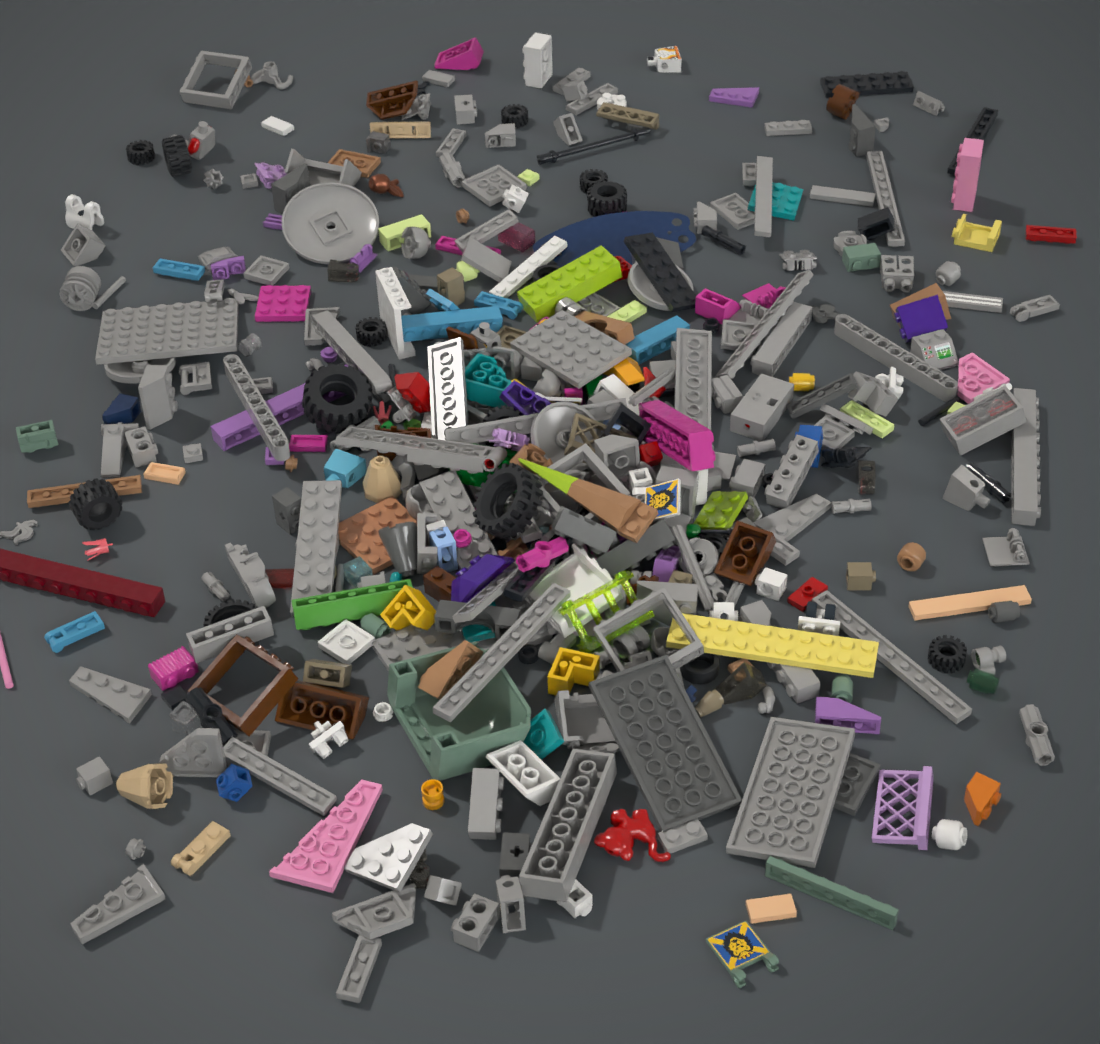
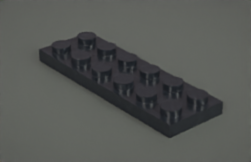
M904 71L881 74L870 73L866 75L856 74L851 76L841 75L836 77L826 76L820 79V84L826 98L833 97L834 93L832 91L838 84L859 92V96L913 92L914 89L908 72Z
M654 233L625 237L623 242L671 313L694 309L696 294Z

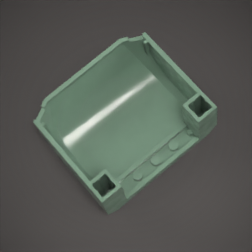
M476 641L471 642V644H473L474 646L483 651L482 656L489 650H484L481 647H479L478 642ZM455 647L389 664L387 696L390 706L431 777L438 781L472 772L473 768H484L492 765L486 758V754L520 740L524 742L531 726V708L504 667L452 722L433 713V707L439 702V699L418 688L420 678L429 667Z

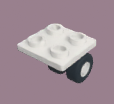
M809 601L807 603L806 617L799 616L798 630L839 636L840 621L834 620L836 605L826 604L825 609H818L817 602Z

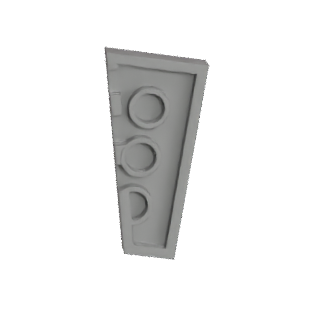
M814 494L753 523L758 528L772 531L788 542L829 510L831 502L818 494Z
M81 666L69 680L70 686L87 697L94 698L99 705H105L113 714L122 716L124 721L129 724L152 695L151 689Z
M144 864L137 869L138 872L132 877L128 876L121 882L122 885L114 892L109 891L104 896V900L98 905H92L70 923L81 944L92 940L165 900L163 891Z

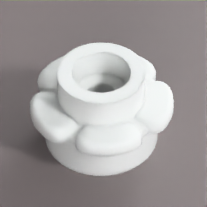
M381 702L374 707L373 716L377 721L385 722L393 716V710L388 703Z

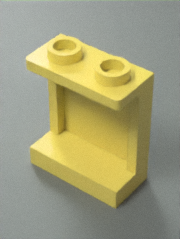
M963 214L961 219H958L956 228L954 227L952 237H954V244L993 252L1000 235L1002 221L995 220L993 227L966 222L967 214Z

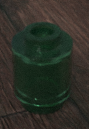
M976 668L974 672H969L966 683L970 684L969 688L989 695V693L995 694L1000 678Z

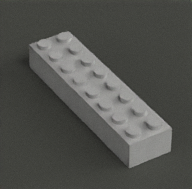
M572 749L519 875L523 896L567 902L617 774L615 754Z

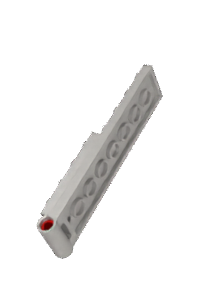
M351 426L336 437V444L343 445L345 448L360 447L361 450L374 449L380 453L395 452L399 456L407 455V462H413L414 465L427 464L433 468L448 467L452 471H459L461 469L473 474L483 473L484 470L492 472L507 457L506 449L501 446L489 447Z

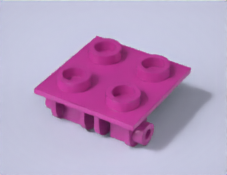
M768 283L742 296L752 302V304L756 303L769 309L786 287L780 286L776 289Z

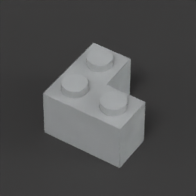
M856 371L853 375L855 376L858 388L848 392V397L855 402L859 400L863 404L870 407L869 410L877 415L887 416L899 399L879 379Z

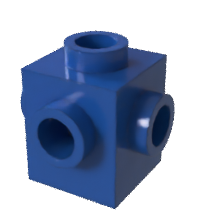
M231 764L216 779L219 796L238 802L253 786L249 770Z

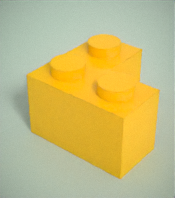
M404 585L380 615L388 626L395 630H401L413 625L428 631L435 623L436 610L420 590Z
M560 647L547 676L548 694L557 695L558 691L569 690L570 694L574 683L589 686V682L596 680L600 673V656Z

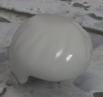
M417 484L409 488L405 499L409 515L417 520V513H433L421 490V486Z

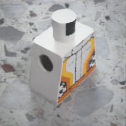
M677 46L656 49L655 57H647V65H656L657 72L679 73L681 72L682 59Z

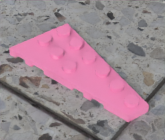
M361 780L345 796V800L338 807L335 806L329 811L330 815L324 821L321 819L298 842L299 845L291 853L288 852L277 867L274 866L269 871L270 877L333 893L344 871V866L353 853L382 793V784Z

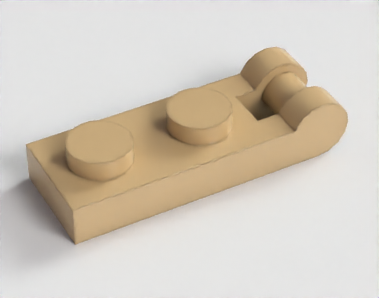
M212 821L180 854L174 855L171 865L177 869H183V873L191 876L230 837V831Z

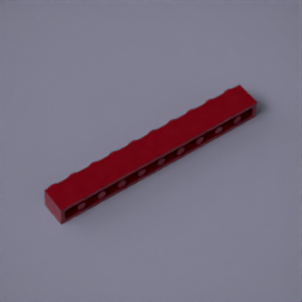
M0 549V580L4 582L7 581L154 618L166 602L162 587Z

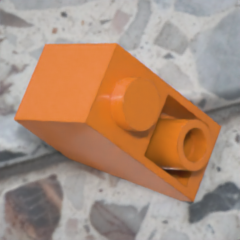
M976 772L968 783L964 797L972 821L976 826H979L983 819H988L992 805H997L1002 795L999 792L1001 783L979 772Z

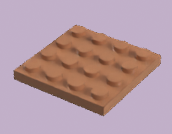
M391 496L340 522L338 527L340 545L371 575H374L393 565L379 537L378 530L387 526L391 528L396 526L395 524L414 522L417 525V520L413 519L407 509Z

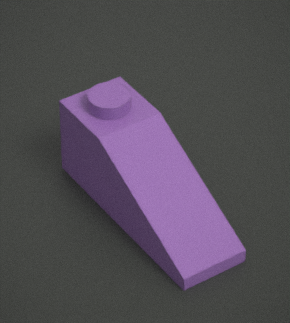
M673 545L666 550L662 549L655 558L652 576H658V582H668L673 570H678L680 565L679 556H681L678 546Z
M816 697L815 723L854 728L855 733L879 734L880 716L839 698Z

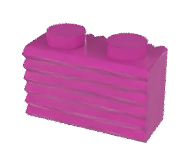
M184 646L148 665L151 678L162 691L173 688L177 683L186 678H192L199 672L194 657Z

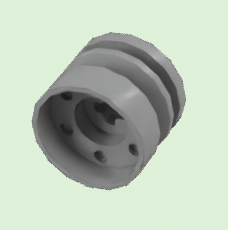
M85 266L71 268L59 292L61 301L64 305L76 311L90 309L100 290L101 279L91 268Z

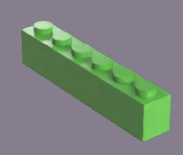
M407 579L293 599L291 601L296 630H309L317 626L326 627L334 623L343 622L345 619L348 621L362 619L370 613L379 616L404 585L413 588L411 580Z

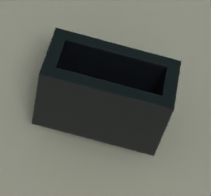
M889 207L858 218V230L867 240L895 231V220Z

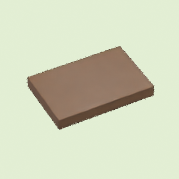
M339 149L328 162L329 164L343 166L345 159H348L362 172L361 177L368 178L381 163V158Z

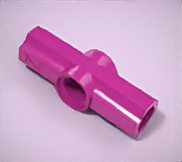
M561 536L549 542L538 541L534 549L516 558V564L522 572L529 571L535 567H548L550 560L568 552L569 546L566 539Z

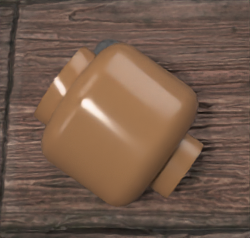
M914 542L905 544L897 555V561L901 568L910 572L918 570L926 559L924 548Z

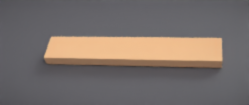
M1025 585L909 601L908 607L915 621L985 611L994 602L1013 601L1017 602L1019 606L1031 604L1032 599Z

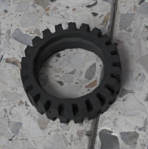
M228 600V604L222 602L220 607L214 606L213 611L210 610L208 615L205 616L203 625L206 627L259 607H255L253 603L249 604L246 600L241 603V600H236V603Z

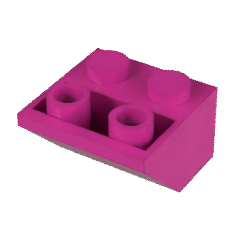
M704 289L696 296L695 313L705 318H715L719 324L723 323V319H730L741 309L738 302L708 289Z

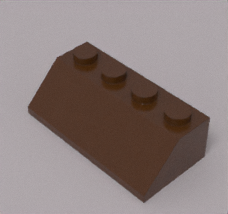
M297 680L278 702L275 721L314 731L316 730L314 723L317 721L321 725L329 721L331 727L341 721L348 739L353 740L365 719L369 697Z

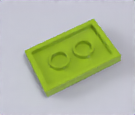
M712 492L693 524H698L701 530H727L731 528L748 499L747 492Z

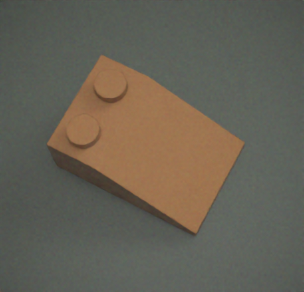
M463 641L427 669L426 673L420 678L418 688L440 700L481 658L483 651L470 642Z

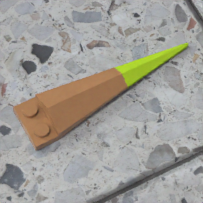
M518 458L520 464L568 495L620 536L635 543L640 540L658 515L657 509L642 503L640 499Z

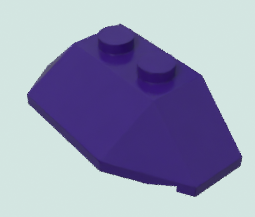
M486 554L482 557L477 555L469 562L471 565L468 568L463 567L456 573L457 577L452 581L451 601L468 603L515 560L511 557Z

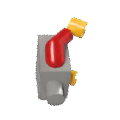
M205 121L199 122L198 127L191 132L188 142L189 155L199 161L215 146V130L208 126V123Z

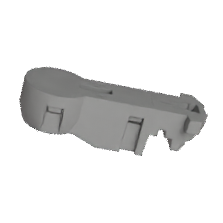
M231 542L226 544L225 550L230 564L248 593L251 602L255 604V607H270L276 601V598L265 572V565L258 553L255 552L249 555L246 544L242 546L238 544L233 546Z

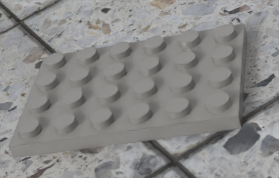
M563 310L510 342L511 349H515L521 355L541 367L552 371L558 377L578 389L632 355V350L628 346Z

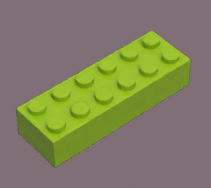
M601 245L517 291L519 302L523 304V310L538 323L544 317L555 315L556 305L562 298L569 297L573 301L578 302L621 278L620 262Z

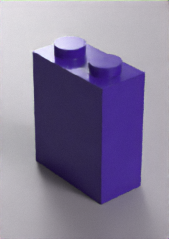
M938 295L896 308V313H894L896 322L900 323L901 329H899L902 339H905L906 343L911 342L912 337L941 329L945 331L948 329Z

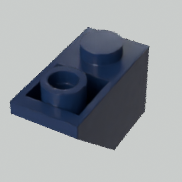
M119 393L102 415L104 424H118V422L129 424L134 422L141 412L139 397Z

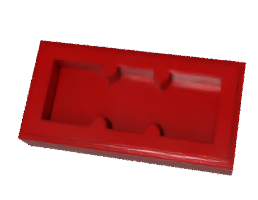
M811 577L788 597L787 603L804 612L809 601L812 602L814 597L826 590L828 591V585Z

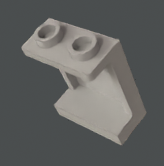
M417 513V574H426L437 566V547H425V525L437 522L436 513Z

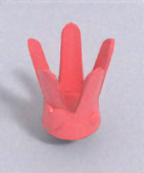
M383 401L379 403V414L376 407L373 406L375 416L381 425L389 420L392 405H389L387 413H385Z
M105 538L82 542L84 545H98L85 551L87 556L94 555L87 561L100 554L109 553L108 546L113 545V543L107 544Z

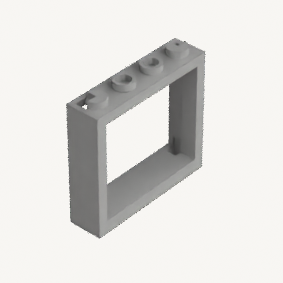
M200 51L194 65L190 69L188 77H186L183 86L180 88L183 102L232 109L252 69L249 57ZM206 64L238 68L225 95L193 90Z
M586 443L547 467L565 473L582 461H585L609 489L631 496L626 487ZM536 474L539 477L538 481L542 483V487L539 488L543 491V495L539 497L542 501L541 505L545 510L548 509L551 512V516L555 520L561 507L543 487L549 482ZM591 512L584 516L599 524L603 523Z
M665 587L656 592L653 590L648 597L634 601L627 609L617 611L613 617L601 620V624L593 628L595 637L618 672L625 670L605 636L664 603L690 642L688 646L668 657L674 670L704 654L703 644Z

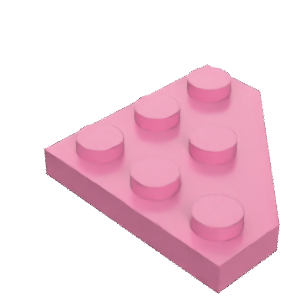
M974 353L959 359L957 396L968 404L974 401V397L983 394L984 390L990 387L997 389L1002 384L1010 382L1008 377Z

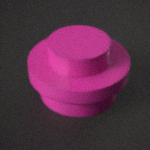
M459 529L453 535L456 547L465 548L472 542L471 534L465 529Z

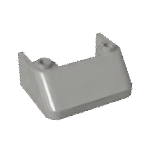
M292 148L285 169V173L288 174L306 163L310 185L335 182L354 187L362 174L348 159H345L343 166L308 160Z

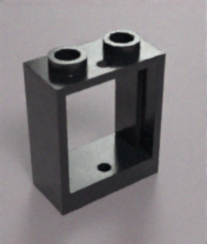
M621 403L612 414L598 439L611 435L609 433L615 422H618L638 436L637 440L640 446L651 424Z

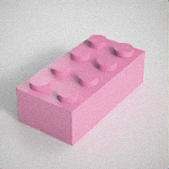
M964 138L963 144H960L951 203H954L953 210L973 211L984 140Z

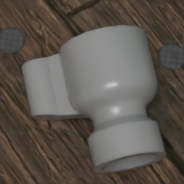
M1003 646L993 647L992 650L988 647L972 650V662L974 667L979 669L981 678L995 676L994 662L1001 663L1006 661V652Z

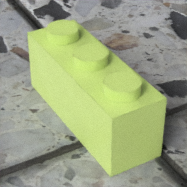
M421 214L378 228L379 241L387 251L400 248L401 243H404L402 234L406 227H419L426 231L430 238V223Z

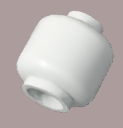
M942 819L938 822L937 826L933 827L932 839L936 840L937 846L941 849L959 850L962 845L966 844L967 829L963 827L960 821Z

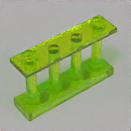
M623 570L615 574L613 580L573 602L572 600L561 604L562 608L557 610L562 616L568 614L581 639L580 644L576 645L580 652L589 653L600 647L601 644L595 635L593 637L587 635L575 609L585 604L595 624H601L600 621L603 619L593 599L603 594L613 614H615L620 608L610 590L620 584L632 604L638 600L628 581L634 577L632 572ZM648 611L605 636L606 640L609 642L654 617L653 611Z

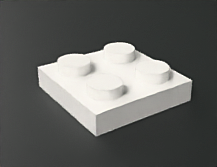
M345 619L318 641V648L343 664H351L372 646L375 637Z

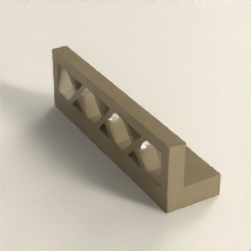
M603 102L597 111L598 117L652 129L659 128V114L606 102Z

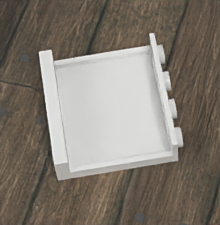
M393 268L376 270L380 318L386 323L389 340L399 360L416 356L411 341L404 342L401 310L409 309L411 305Z
M572 544L574 554L553 567L525 598L532 605L553 583L571 591L570 598L547 621L564 638L623 599L620 582L617 579L613 580L605 568L601 569L594 558L590 559L583 548L580 549L575 544Z

